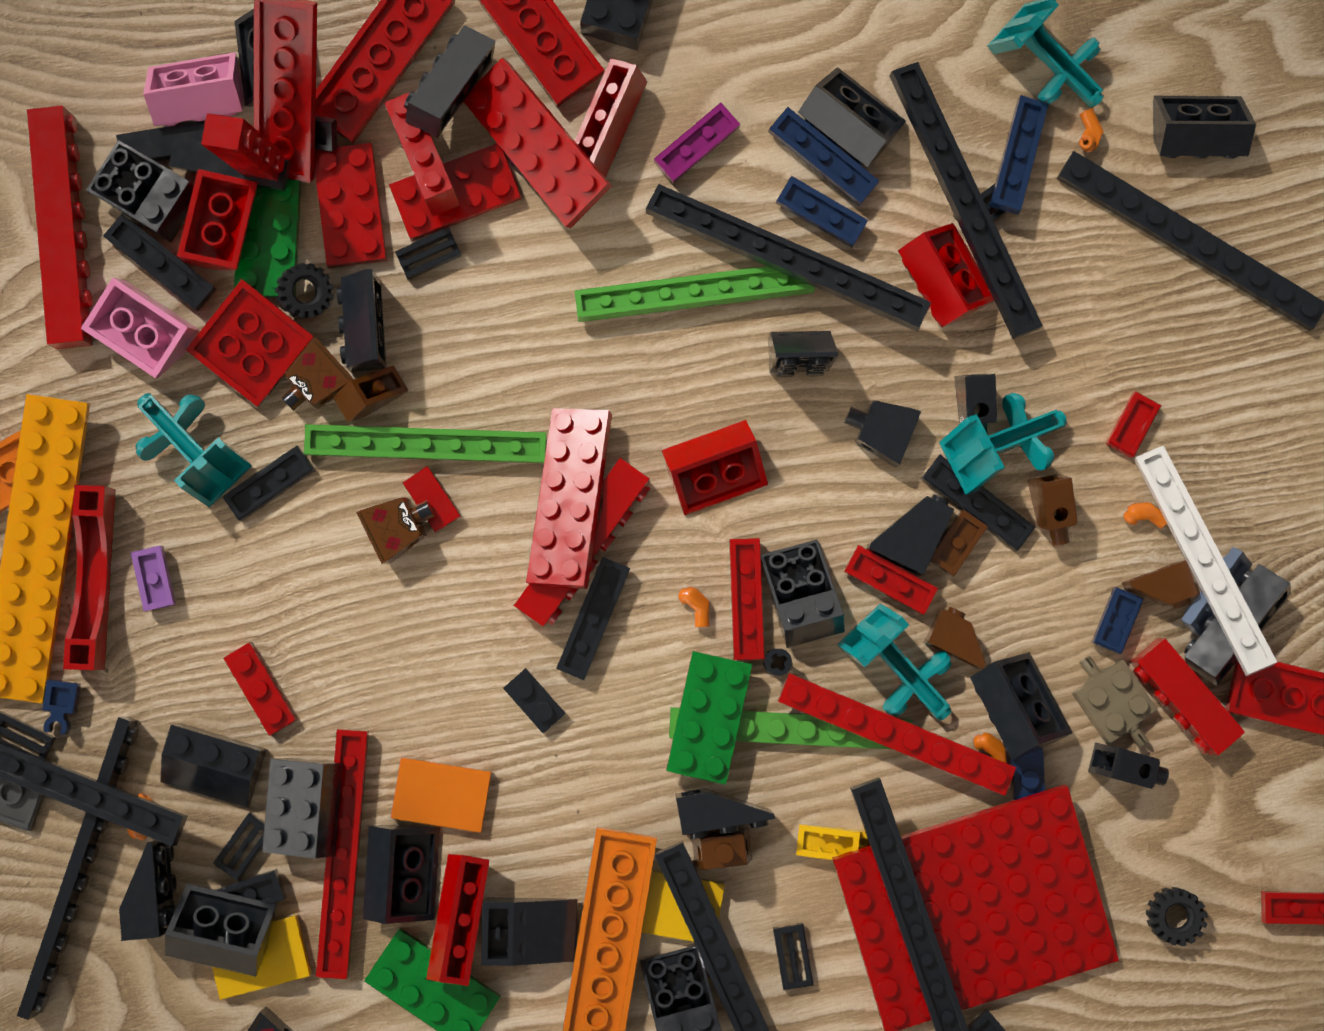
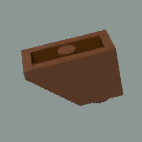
M393 365L350 380L333 396V399L349 423L372 414L409 390Z
M1186 560L1175 562L1122 582L1124 589L1162 606L1173 605L1174 609L1191 604L1190 598L1199 595Z
M949 607L948 611L945 609L939 610L924 643L940 651H946L948 655L977 669H984L986 662L972 623L964 619L966 614L952 607Z

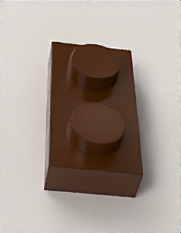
M961 510L937 545L930 562L952 577L955 576L988 526L965 510Z

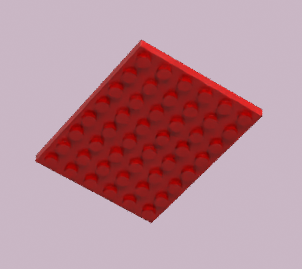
M1065 784L901 836L961 1010L1119 961L1069 788ZM866 846L856 851L832 857L884 1031H899L931 1021L871 847Z

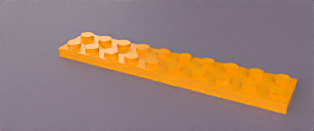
M26 394L0 565V698L44 703L46 683L49 680L73 524L74 485H79L90 403Z

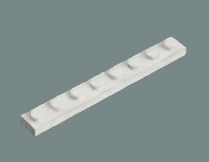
M1164 445L1137 456L1134 461L1245 675L1249 676L1276 664L1277 661Z

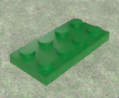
M288 179L285 192L260 186L257 187L238 270H235L234 288L243 279L264 297L279 298L278 293H275V288L278 287L276 282L285 270L297 265L301 181ZM295 284V286H294V295H295V297H296V284Z
M692 651L667 763V772L726 785L752 664Z
M399 928L364 982L437 1031H479L501 995L472 975H470L469 986L426 979L431 948L402 928Z

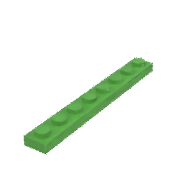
M765 266L574 290L578 322L809 294L815 293V287Z
M305 424L304 455L544 464L547 433Z
M670 707L669 738L674 736L679 707ZM742 711L736 741L891 749L809 714ZM901 719L903 721L913 724V720L911 719Z

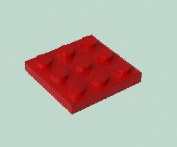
M241 279L185 350L255 406L259 407L315 336Z

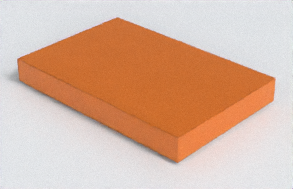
M401 757L391 818L481 833L492 771Z

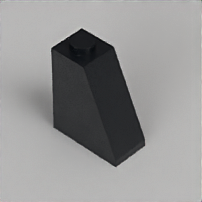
M938 495L926 496L872 540L866 549L918 576L924 575L954 509L948 506V500Z

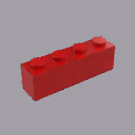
M612 58L608 63L574 140L605 178L648 82L637 65Z
M408 92L386 101L384 104L433 217L460 206L431 135L405 122L407 109L404 108V104L410 93Z
M207 113L201 145L243 176L278 181L279 172L283 171L285 164L282 150L243 118Z
M1166 638L1154 640L1130 661L1135 667L1133 670L1135 676L1143 684L1148 683L1155 691L1153 697L1164 708L1166 706L1170 708L1175 714L1172 717L1174 722L1182 730H1188L1195 738L1192 740L1193 744L1203 754L1208 753L1209 755L1219 756L1245 733L1242 727Z
M448 854L426 979L469 986L489 859Z

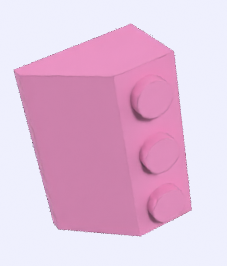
M236 52L148 67L143 95L154 126L164 125L169 127L177 125L182 121L206 120L207 113L233 116L243 111L244 95Z
M118 278L111 279L81 327L82 330L157 379L185 354V349L200 330L128 281Z

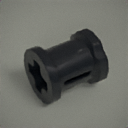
M772 649L765 654L763 665L769 674L782 676L791 669L792 658L786 650ZM774 654L777 657H784L785 661L782 662V670L778 667L771 668L770 664L773 662L771 656Z

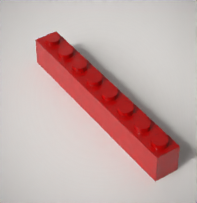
M63 105L27 109L47 345L56 350L92 346L93 336L81 329L90 315L89 308L93 305L91 291L87 290L86 279L90 277V267L84 256V249H87L88 242L86 233L82 231L81 220L85 219V209L79 199V191H82L83 185L81 176L77 173L76 162L80 161L79 148L74 142V133H77L78 129L75 116Z

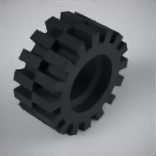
M311 263L297 264L285 270L282 276L278 278L276 282L278 287L275 288V293H278L279 297L276 298L277 302L283 306L281 309L284 312L288 311L290 316L299 317V319L311 318L322 314L331 305L329 301L333 300L334 294H331L334 286L329 283L330 276L323 273L324 269L321 267L317 268L315 264ZM301 279L310 281L315 287V296L308 303L299 301L294 295V286Z
M1172 887V889L1164 888L1162 893L1156 892L1153 895L1155 897L1154 901L1149 900L1148 905L1151 906L1150 910H1146V915L1149 916V920L1146 921L1148 926L1152 927L1151 931L1154 935L1175 946L1176 944L1187 946L1186 942L1191 944L1196 942L1195 937H1201L1204 934L1200 931L1201 928L1207 927L1204 918H1208L1207 912L1203 910L1205 907L1203 902L1199 901L1195 894L1178 887ZM1173 905H1182L1187 911V920L1179 928L1170 927L1166 921V912Z

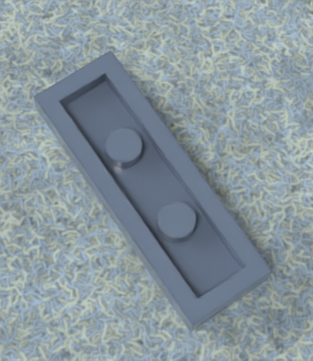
M1232 547L1229 553L1223 557V560L1238 586L1244 574L1252 567V563L1243 551ZM1202 590L1195 601L1186 608L1181 619L1187 628L1199 637L1204 632L1203 627L1206 621L1211 616H1215Z

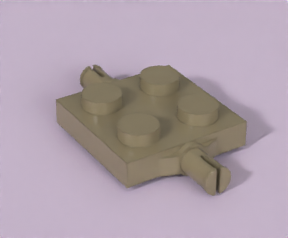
M1090 655L1085 657L1079 663L1090 677L1072 695L1105 743L1110 744L1120 736L1129 733L1138 748L1147 744L1149 740L1139 726L1145 718L1158 709L1126 662L1120 659L1108 668L1100 670Z

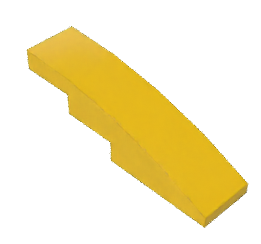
M799 824L796 855L832 860L834 856L856 851L870 845L865 830Z

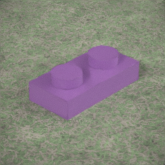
M160 545L131 552L143 611L148 612L176 605L164 546Z

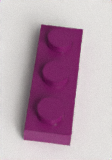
M720 102L656 156L654 163L674 184L739 129L740 123Z

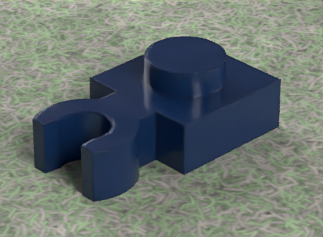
M47 680L42 710L51 711V716L44 723V732H52L55 722L61 724L60 734L66 735L70 732L71 724L67 714H77L81 683Z

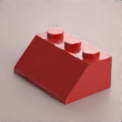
M198 169L177 257L185 264L206 269L238 270L258 182Z
M954 223L923 232L898 250L902 257L903 265L910 271L917 284L919 293L931 302L932 316L940 324L941 328L955 323L994 302L977 263Z
M746 420L661 450L684 515L768 485L757 441Z

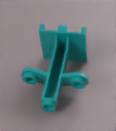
M1036 0L1025 3L990 41L987 47L993 54L1020 49L1025 44L1055 74L1038 94V98L1042 102L1046 101L1048 104H1051L1057 100L1062 94L1060 87L1065 83L1090 108L1095 107L1104 98V95L1101 93L1103 89L1079 64L1085 59L1087 61L1093 59L1100 52V42L1095 37L1091 38L1070 56L1047 32L1043 24L1059 6L1056 0Z
M146 393L138 399V408L159 431L151 437L141 438L135 446L136 454L141 460L149 461L173 444L190 463L174 481L182 490L210 508L252 467L245 457L219 437L205 450L188 433L187 428L205 407V402L199 396L189 394L183 397L179 403L180 408L174 417L151 393Z
M1010 393L1002 399V407L1010 428L988 436L980 419L975 414L962 421L939 444L967 495L978 490L1005 468L999 454L1018 446L1022 448L1037 470L1042 471L1049 468L1054 461V453L1049 447L1044 446L1038 438L1064 428L1067 424L1065 414L1056 409L1027 420L1024 397L1020 394Z
M880 603L837 645L845 654L863 667H866L878 655L902 681L900 686L883 704V710L887 714L897 717L904 713L908 707L906 702L914 694L938 721L945 719L951 713L950 705L929 683L928 679L936 673L941 675L950 669L952 665L950 656L946 651L937 652L919 668H916L893 642L909 624L901 615Z

